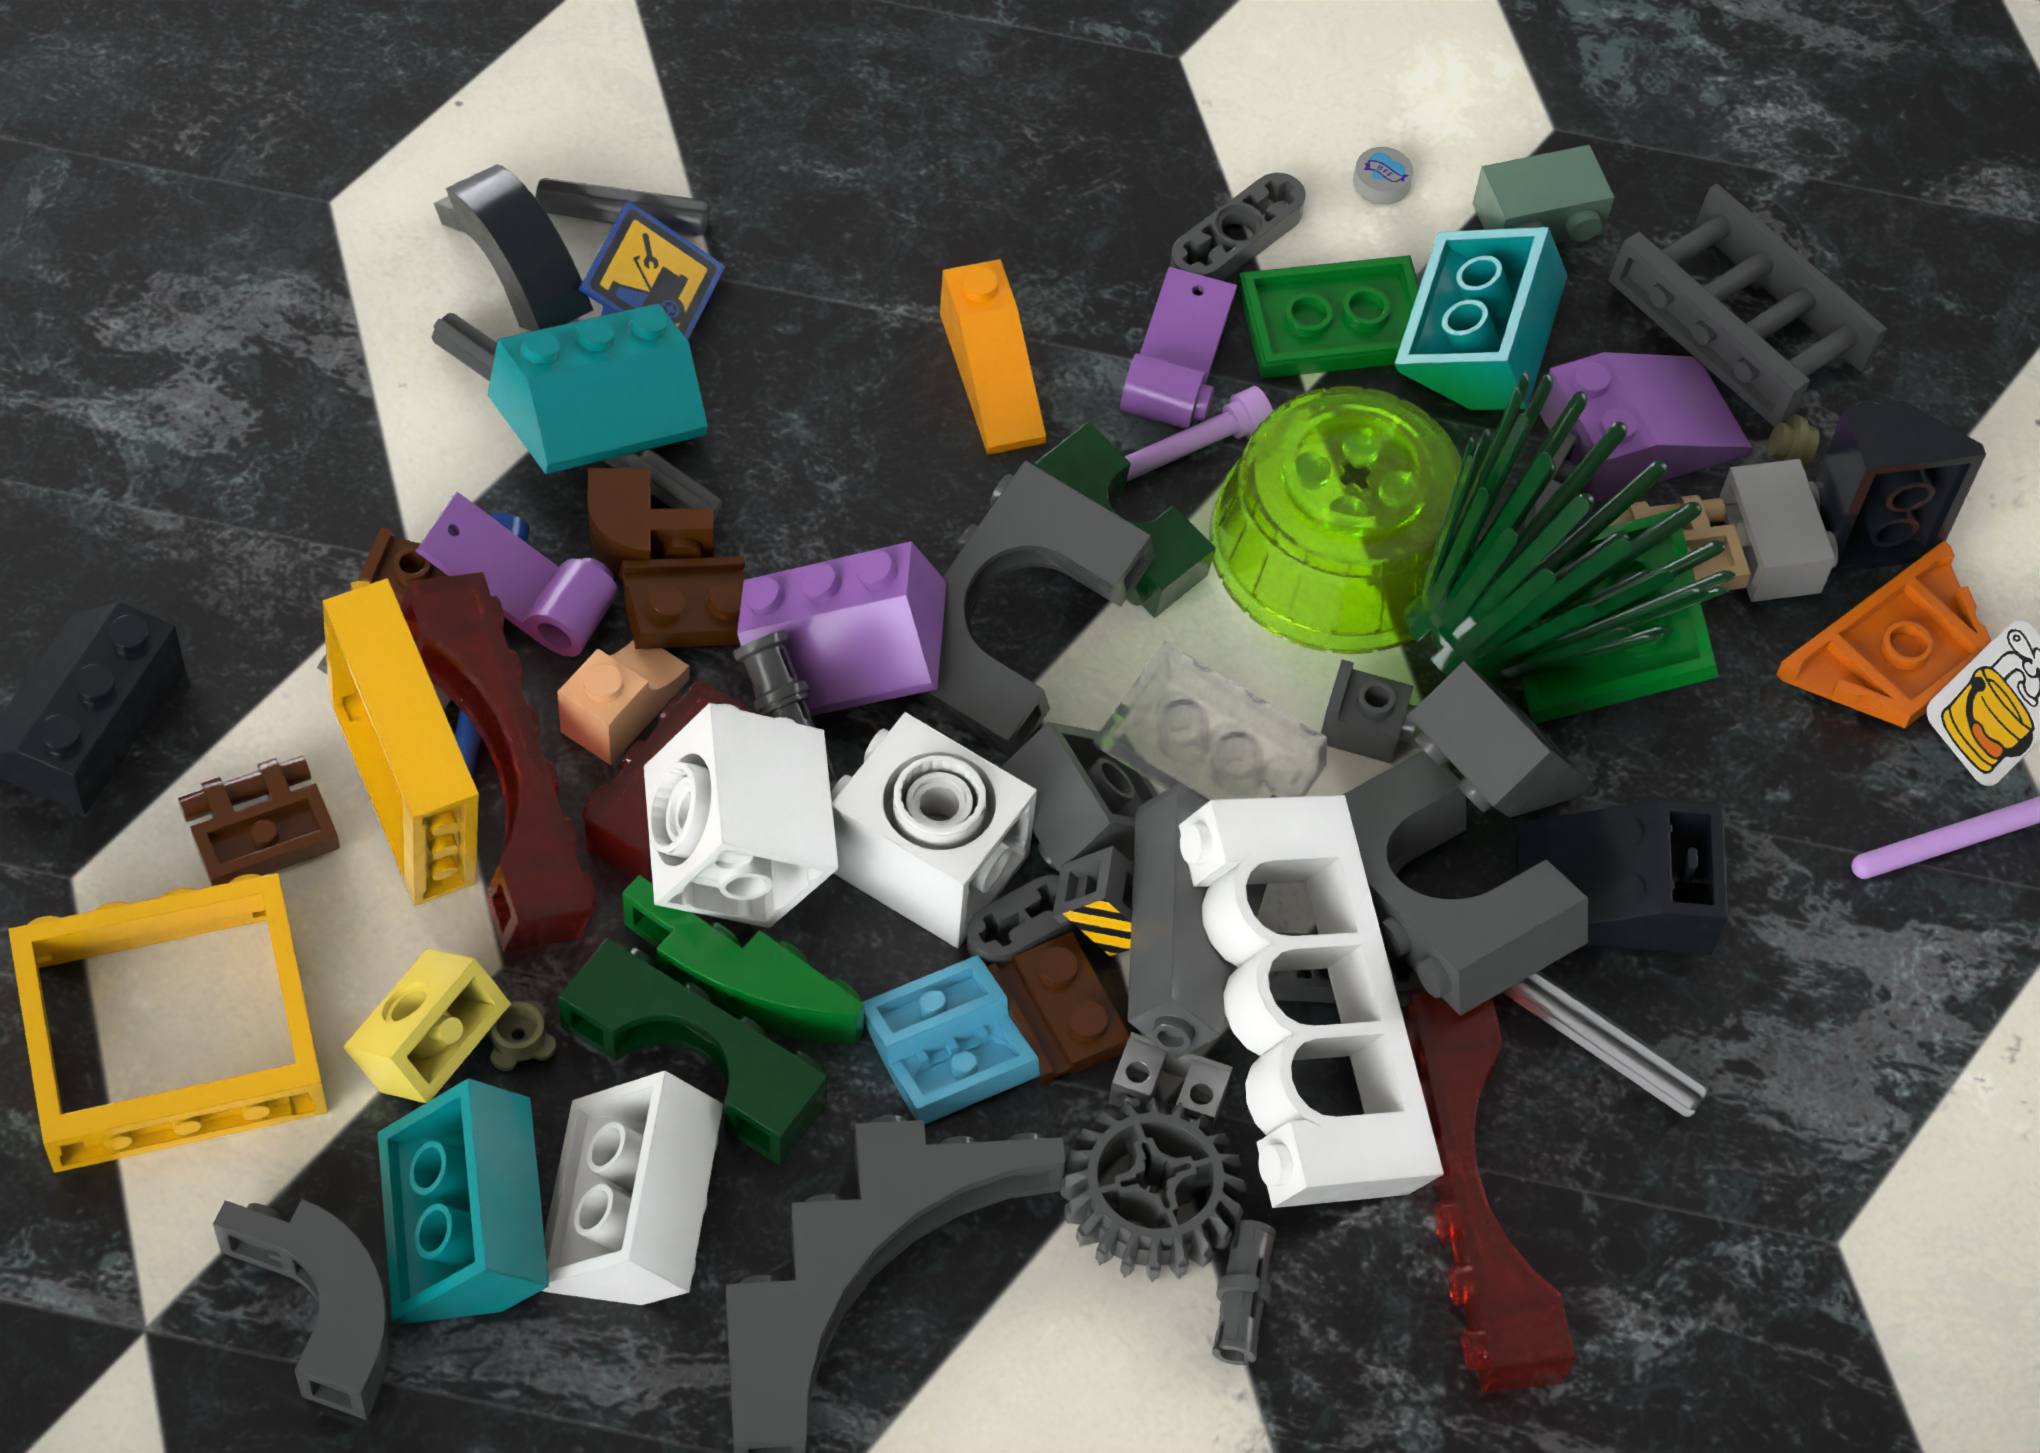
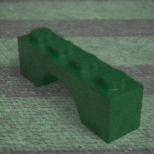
M606 938L558 996L561 1027L614 1061L634 1051L653 1046L683 1048L707 1060L719 1072L727 1088L724 1100L725 1132L779 1166L782 1165L827 1106L828 1076L824 1074L821 1066L812 1057L799 1050L789 1052L768 1039L766 1032L755 1021L742 1015L731 1016L715 1006L709 995L699 986L689 981L679 983L659 971L656 963L646 953L637 948L628 947L624 949Z

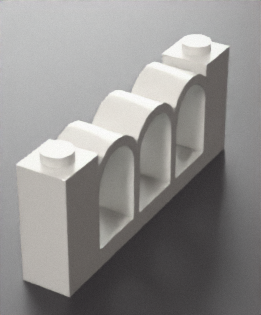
M1345 795L1210 800L1178 825L1181 834L1180 849L1184 860L1188 863L1193 887H1209L1202 903V920L1210 943L1226 961L1238 967L1229 976L1223 993L1224 1012L1234 1035L1248 1050L1260 1056L1251 1065L1245 1083L1246 1102L1255 1124L1266 1135L1256 1144L1259 1152V1172L1262 1180L1267 1185L1272 1208L1409 1195L1442 1176L1444 1172ZM1305 882L1318 935L1287 936L1276 934L1264 927L1250 908L1247 901L1246 885ZM1327 968L1341 1024L1313 1026L1300 1024L1287 1017L1276 1005L1270 992L1269 972ZM1350 1056L1364 1114L1335 1117L1322 1115L1310 1108L1298 1095L1292 1081V1061Z

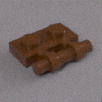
M303 755L281 763L278 762L277 758L257 764L258 771L226 782H222L220 777L201 783L202 790L178 798L186 822L209 814L213 818L190 826L195 846L211 886L229 883L234 878L246 874L263 876L340 849L337 832L317 784L290 791V786L311 780V774ZM267 795L269 798L236 811L233 809L235 805Z

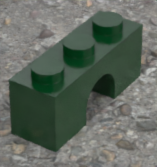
M1089 421L1034 463V466L1118 515L1111 507L1110 502L1124 492L1131 463ZM1174 505L1151 521L1133 522L1123 518L1151 535L1156 557L1126 600L1135 606L1142 605L1153 618H1156L1208 576L1216 549Z

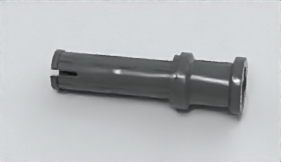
M785 630L760 637L732 652L735 660L743 662L758 697L753 702L757 712L772 718H789L797 724L816 728L805 701L810 698L808 693L810 687L807 681L799 680L785 646L790 640ZM827 754L830 791H832L838 780Z

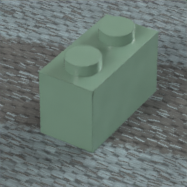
M1590 145L1481 166L1473 206L1484 230L1549 227L1555 244L1568 241H1586L1594 236L1604 234L1615 197Z

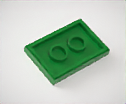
M1411 255L1239 273L1237 287L1261 379L1395 365L1420 288Z

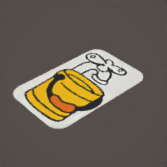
M2024 620L2011 622L1932 698L1927 706V717L1930 724L1972 776L1982 785L1992 786L1997 784L2040 741V635Z

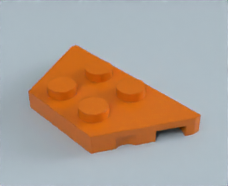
M1943 541L1784 659L1778 668L1776 676L1783 682L1899 727L1906 728L1927 712V706L1931 699L1991 642V638L1986 627L1976 617L1975 611L1977 606L1969 587H1960L1951 566L1955 556L1951 546L1946 541Z

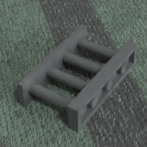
M1719 184L1709 188L1694 224V230L1664 249L1660 250L1641 232H1637L1623 241L1608 281L1774 427L1779 422L1785 423L1796 413L1811 381L1807 378L1809 375L1840 355L1862 373L1870 367L1886 334L1887 328ZM1714 245L1734 262L1736 266L1705 286H1702L1680 266ZM1756 281L1779 302L1745 324L1722 302ZM1798 318L1822 339L1788 361L1764 339Z

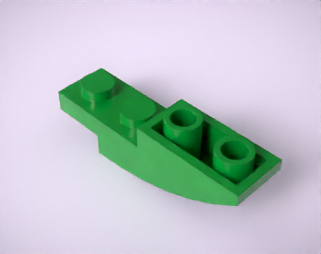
M641 875L622 893L624 925L657 948V966L659 971L679 983L689 981L699 986L709 995L715 1006L731 1016H746L767 1032L820 1043L856 1044L863 1036L865 1004L862 1003L857 992L845 981L839 978H831L829 980L809 965L804 954L787 941H779L777 943L759 930L742 948L735 935L717 922H712L709 925L692 912L654 905L653 884Z

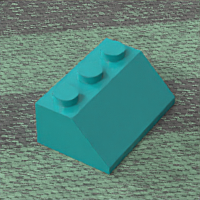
M1549 227L1438 232L1395 361L1397 371L1470 410H1505L1514 387L1518 385L1521 376L1526 371L1530 382L1519 408L1526 409L1532 396L1568 277Z
M660 304L500 338L497 341L488 396L545 474L705 436L707 433L708 424L689 341Z
M468 1078L377 1132L392 1322L408 1324L503 1312L549 1287L530 1097Z

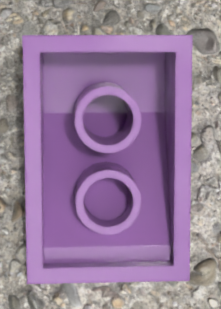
M1603 352L1550 368L1549 374L1553 379V386L1539 413L1549 431H1551L1575 393L1582 391L1587 396L1586 407L1569 432L1577 436L1570 461L1579 464L1613 423L1623 422L1627 426L1625 438L1582 488L1584 493H1590L1594 497V502L1615 496L1655 460H1662L1667 465L1666 475L1658 481L1662 482L1744 457L1751 453V444L1706 368L1695 357Z

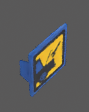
M627 200L578 290L603 306L601 316L660 304L688 340L726 266Z

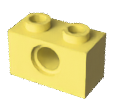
M426 949L343 1048L380 1093L427 1103L433 1099L511 1003L476 958Z

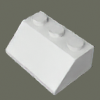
M667 1071L658 1072L572 1100L544 1236L549 1287L542 1290L543 1292L644 1305L690 1292L691 1281L696 1268L695 1259L702 1220L707 1207V1192L713 1159L718 1146V1132L723 1110L721 1102Z

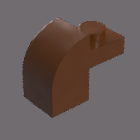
M588 468L587 500L591 547L598 561L607 566L613 575L618 577L623 560L714 558L713 508L652 509L650 468Z

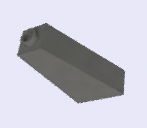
M1182 782L1177 783L1140 805L1135 815L1128 1022L1176 1059L1221 1036L1226 1020L1223 993L1229 976L1238 968L1226 961L1210 943L1202 920V903L1209 887H1193L1188 863L1184 860L1181 853V834L1178 825L1207 803ZM1267 884L1246 885L1247 901L1256 918Z

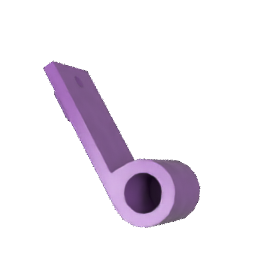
M1168 267L1141 352L1134 355L1126 377L1120 403L1121 412L1183 429L1192 427L1195 419L1199 421L1206 420L1214 393V387L1206 385L1231 309L1237 285ZM1199 291L1202 293V295L1198 296L1193 293Z
M459 492L452 496L415 550V552L541 645L563 656L574 657L580 655L618 595V588L613 581L612 572L600 561L593 558H572L566 560L558 567Z

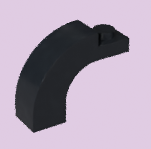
M496 164L469 178L461 180L445 188L448 194L447 197L433 203L442 225L466 233L485 253L504 287L519 327L529 331H536L559 326L594 310L589 296L578 290L582 279L552 221L528 188L505 167Z

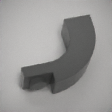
M301 1199L290 1223L286 1222L283 1215L268 1206L250 1203L246 1208L225 1200L213 1223L221 1253L294 1279L307 1288L319 1304L315 1328L295 1368L301 1396L367 1420L384 1383L391 1349L390 1324L383 1288L369 1252L359 1238L333 1214L306 1200Z

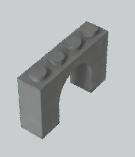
M1026 460L1014 476L1007 474L1001 479L990 499V506L992 508L979 526L972 524L965 530L956 545V559L944 576H942L947 581L938 688L912 695L1009 757H1012L1029 741L1049 712L1050 706L1044 689L986 654L973 640L972 618L982 594L993 582L1007 573L1028 567H1045L1067 574L1121 607L1156 557L1151 535Z
M1423 750L1343 795H1345L1385 950L1394 958L1401 957L1418 974L1422 985L1430 995L1435 998L1441 996L1461 1016L1587 944L1588 897L1547 859L1493 890L1470 898H1434L1420 894L1404 885L1396 875L1406 864L1467 830L1466 795L1457 786L1461 780L1445 765L1440 767Z

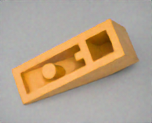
M1001 259L943 270L940 316L987 455L1046 444L1045 428L1020 317Z

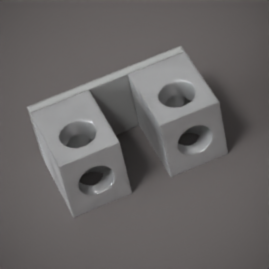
M1131 1032L1112 1081L1108 1103L1120 1107L1127 1100L1138 1114L1145 1113L1147 1102L1154 1097L1164 1071L1185 1079L1176 1103L1178 1105L1181 1102L1185 1108L1184 1120L1192 1123L1194 1120L1190 1116L1198 1118L1206 1114L1209 1120L1206 1135L1211 1136L1229 1086L1233 1067L1191 1052L1176 1059L1166 1050L1158 1047L1150 1038ZM1126 1094L1133 1095L1136 1098H1130Z

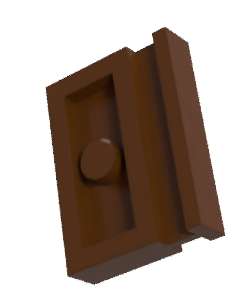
M744 557L623 560L618 577L625 589L624 602L635 649L741 645L737 631L743 582L746 580Z
M1073 932L1013 956L1012 961L998 967L996 963L987 966L1007 996L1009 1016L1039 1059V1079L1044 1087L1052 1084L1054 1078L1069 1072L1070 1075H1073L1124 1053L1130 1034Z

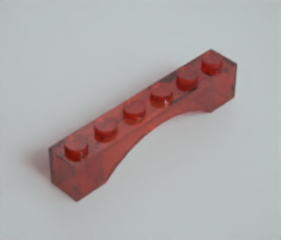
M483 572L410 581L400 608L430 680L441 688L470 719L485 741L499 773L505 802V839L498 868L485 895L503 952L579 939L589 917L596 908L595 887L591 877L588 874H582L576 856V829L571 818L563 816L557 798L559 790L557 771L552 761H545L539 743V717L535 707L532 704H526L523 695L520 659L515 650L508 649L503 634L504 613L502 604L496 595L491 596Z
M1428 992L1412 993L1404 1017V1023L1444 1172L1442 1176L1435 1179L1440 1196V1201H1437L1435 1204V1225L1440 1242H1449L1454 1264H1450L1448 1268V1284L1453 1304L1455 1306L1463 1305L1468 1328H1464L1462 1331V1350L1468 1370H1477L1482 1393L1563 1384L1574 1362L1575 1354L1561 1293L1536 1273L1507 1239L1489 1207L1478 1173L1474 1141L1477 1103L1493 1075L1503 1047L1493 998L1460 1016L1441 996L1435 998Z

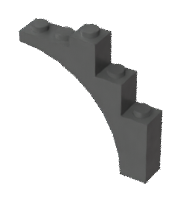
M885 1115L874 1118L869 1123H856L854 1158L857 1199L845 1200L842 1196L835 1194H820L808 1198L805 1202L791 1203L794 1280L781 1281L778 1277L772 1275H754L743 1279L738 1284H726L733 1453H806L807 1415L820 1363L843 1316L873 1277L914 1241L960 1215L1011 1198L1059 1192L1065 1169L1063 1137L1045 1138L1038 1133H1020L1003 1141L978 1142L971 1137L956 1136L944 1139L939 1144L926 1145L924 1120L908 1121L901 1116Z

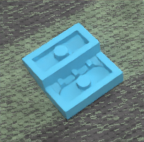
M979 955L862 1002L865 1004L864 1023L884 1065L914 1119L924 1120V1125L1040 1076L1037 1055L1009 1016L1007 996Z

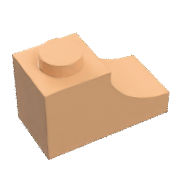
M633 640L623 649L610 656L597 649L557 692L561 733L612 765L690 680L689 665L663 648L635 649Z

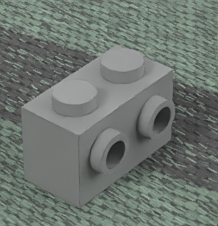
M1801 459L1730 467L1719 498L1724 500L1726 507L1724 523L1725 525H1735L1751 572V577L1746 587L1751 602L1822 593L1831 569L1837 565L1838 547L1833 533L1825 530L1820 516L1818 488L1813 481L1808 482Z

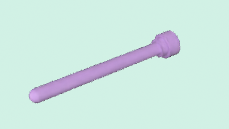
M1252 386L1232 395L1230 403L1223 406V413L1125 456L1131 463L1126 482L1231 435L1237 439L1246 436L1247 439L1252 440L1274 430L1275 416L1268 398L1259 387Z
M2040 796L1859 854L1852 861V871L1858 878L1868 879L2040 823Z

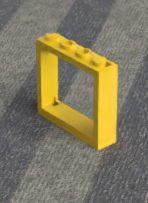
M388 578L372 584L368 581L352 582L351 591L323 600L329 702L415 907L476 884L479 793Z
M279 873L264 876L246 874L236 877L226 884L197 890L178 888L165 893L162 897L134 903L110 902L99 906L95 911L62 918L58 916H43L30 921L27 925L8 929L42 1139L54 1173L328 1113ZM268 922L296 1061L295 1064L63 1114L39 968L252 923Z

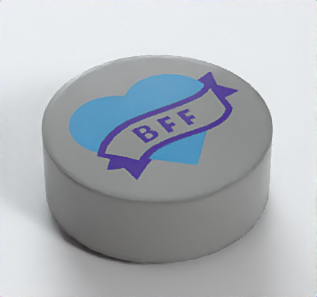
M1389 147L1371 148L1363 152L1356 162L1353 177L1354 187L1364 199L1372 203L1384 205L1396 203L1402 200L1409 192L1413 167L1410 160L1396 149Z

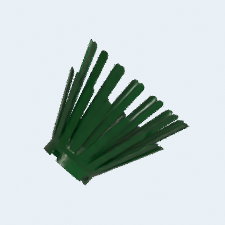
M1526 371L1521 376L1518 385L1514 387L1493 439L1490 430L1486 429L1482 433L1476 448L1475 438L1471 435L1425 576L1423 588L1405 606L1404 610L1405 621L1417 643L1429 631L1432 632V639L1439 651L1430 660L1445 675L1449 676L1465 661L1499 689L1509 680L1523 678L1660 640L1659 637L1673 632L1674 629L1661 625L1634 633L1631 628L1729 592L1724 587L1716 586L1730 581L1736 575L1728 570L1716 572L1576 630L1672 582L1676 576L1719 555L1725 550L1726 546L1724 542L1714 540L1653 571H1640L1542 622L1697 518L1702 511V507L1697 502L1686 503L1631 541L1626 532L1617 531L1555 576L1556 572L1661 480L1668 470L1666 463L1662 460H1655L1555 548L1594 506V497L1590 493H1581L1577 497L1576 495L1625 438L1627 426L1623 422H1615L1518 536L1517 530L1554 477L1556 466L1552 460L1586 407L1587 396L1584 392L1580 391L1572 396L1478 546L1475 545L1496 499L1552 390L1553 379L1550 374H1546L1540 380L1525 412L1518 416L1504 445L1529 387L1530 380Z

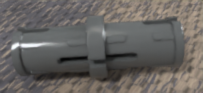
M1242 1220L1240 1224H1233L1228 1267L1226 1268V1274L1219 1278L1216 1296L1221 1301L1212 1354L1216 1359L1228 1364L1248 1365L1249 1361L1252 1363L1256 1361L1258 1334L1263 1309L1268 1307L1271 1302L1272 1287L1267 1282L1276 1231L1270 1225L1260 1221Z

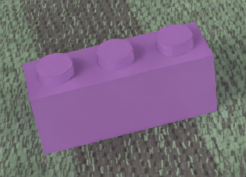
M912 541L746 579L743 582L737 634L740 644L743 646L771 633L782 630L787 632L790 640L785 646L799 680L807 681L810 687L808 692L810 698L805 701L811 716L936 690L938 688L947 581Z

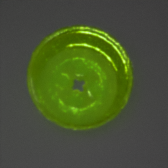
M1337 386L1330 387L1329 390L1322 388L1309 391L1297 396L1295 400L1287 401L1267 416L1252 433L1242 457L1228 473L1219 491L1209 525V541H1212V544L1216 547L1212 560L1219 579H1223L1222 585L1229 596L1244 613L1247 611L1250 614L1249 617L1261 627L1280 638L1283 636L1288 638L1287 641L1309 649L1323 652L1332 650V653L1340 654L1372 653L1376 649L1379 652L1396 648L1415 640L1404 618L1405 606L1423 588L1425 576L1462 464V459L1449 435L1435 419L1431 420L1429 414L1405 399L1402 401L1398 399V396L1372 388L1364 390L1361 389L1362 387ZM1351 463L1356 469L1366 466L1372 472L1366 478L1369 486L1360 489L1355 483L1346 486L1342 484L1340 479L1345 475V470L1342 466Z

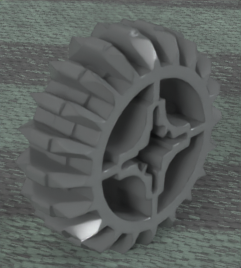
M1154 1097L1147 1102L1146 1110L1143 1114H1138L1126 1100L1119 1108L1118 1121L1102 1111L1095 1119V1131L1083 1128L1076 1138L1075 1147L1077 1150H1070V1153L1066 1155L1064 1171L1068 1175L1062 1178L1060 1186L1062 1199L1069 1201L1065 1205L1064 1210L1067 1224L1080 1225L1076 1234L1079 1247L1099 1242L1095 1256L1099 1266L1116 1256L1122 1259L1120 1272L1124 1278L1134 1271L1135 1264L1147 1266L1146 1274L1151 1282L1159 1278L1162 1265H1168L1171 1271L1180 1279L1187 1273L1188 1258L1204 1268L1211 1262L1212 1248L1224 1250L1230 1243L1232 1235L1229 1228H1232L1235 1223L1240 1224L1243 1209L1238 1203L1243 1201L1246 1192L1244 1180L1236 1177L1239 1175L1242 1165L1239 1155L1225 1154L1229 1144L1226 1132L1207 1136L1209 1120L1206 1114L1190 1123L1184 1120L1185 1108L1181 1102L1172 1109L1171 1115L1159 1113L1160 1107ZM1129 1155L1128 1171L1115 1176L1114 1183L1099 1187L1098 1178L1102 1172L1115 1160ZM1143 1177L1146 1185L1156 1186L1155 1194L1149 1192L1150 1186L1145 1190L1141 1188ZM1160 1189L1164 1191L1163 1200H1161L1160 1194L1157 1193ZM1205 1192L1207 1204L1201 1212L1191 1220L1178 1225L1176 1217L1179 1206L1190 1203L1192 1195ZM1129 1220H1132V1221H1135V1222H1139V1223H1141V1224H1142L1143 1226H1145V1227H1142V1226H1138V1225H1136V1224H1133V1223L1129 1222Z

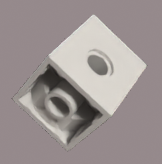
M709 703L644 765L654 905L770 928L839 869L824 730L797 724L789 718H772L742 711L730 704Z
M904 712L890 731L883 728L874 736L865 752L864 764L853 777L844 775L831 791L839 869L833 874L958 949L967 938L968 925L973 914L996 900L1029 856L1037 790Z

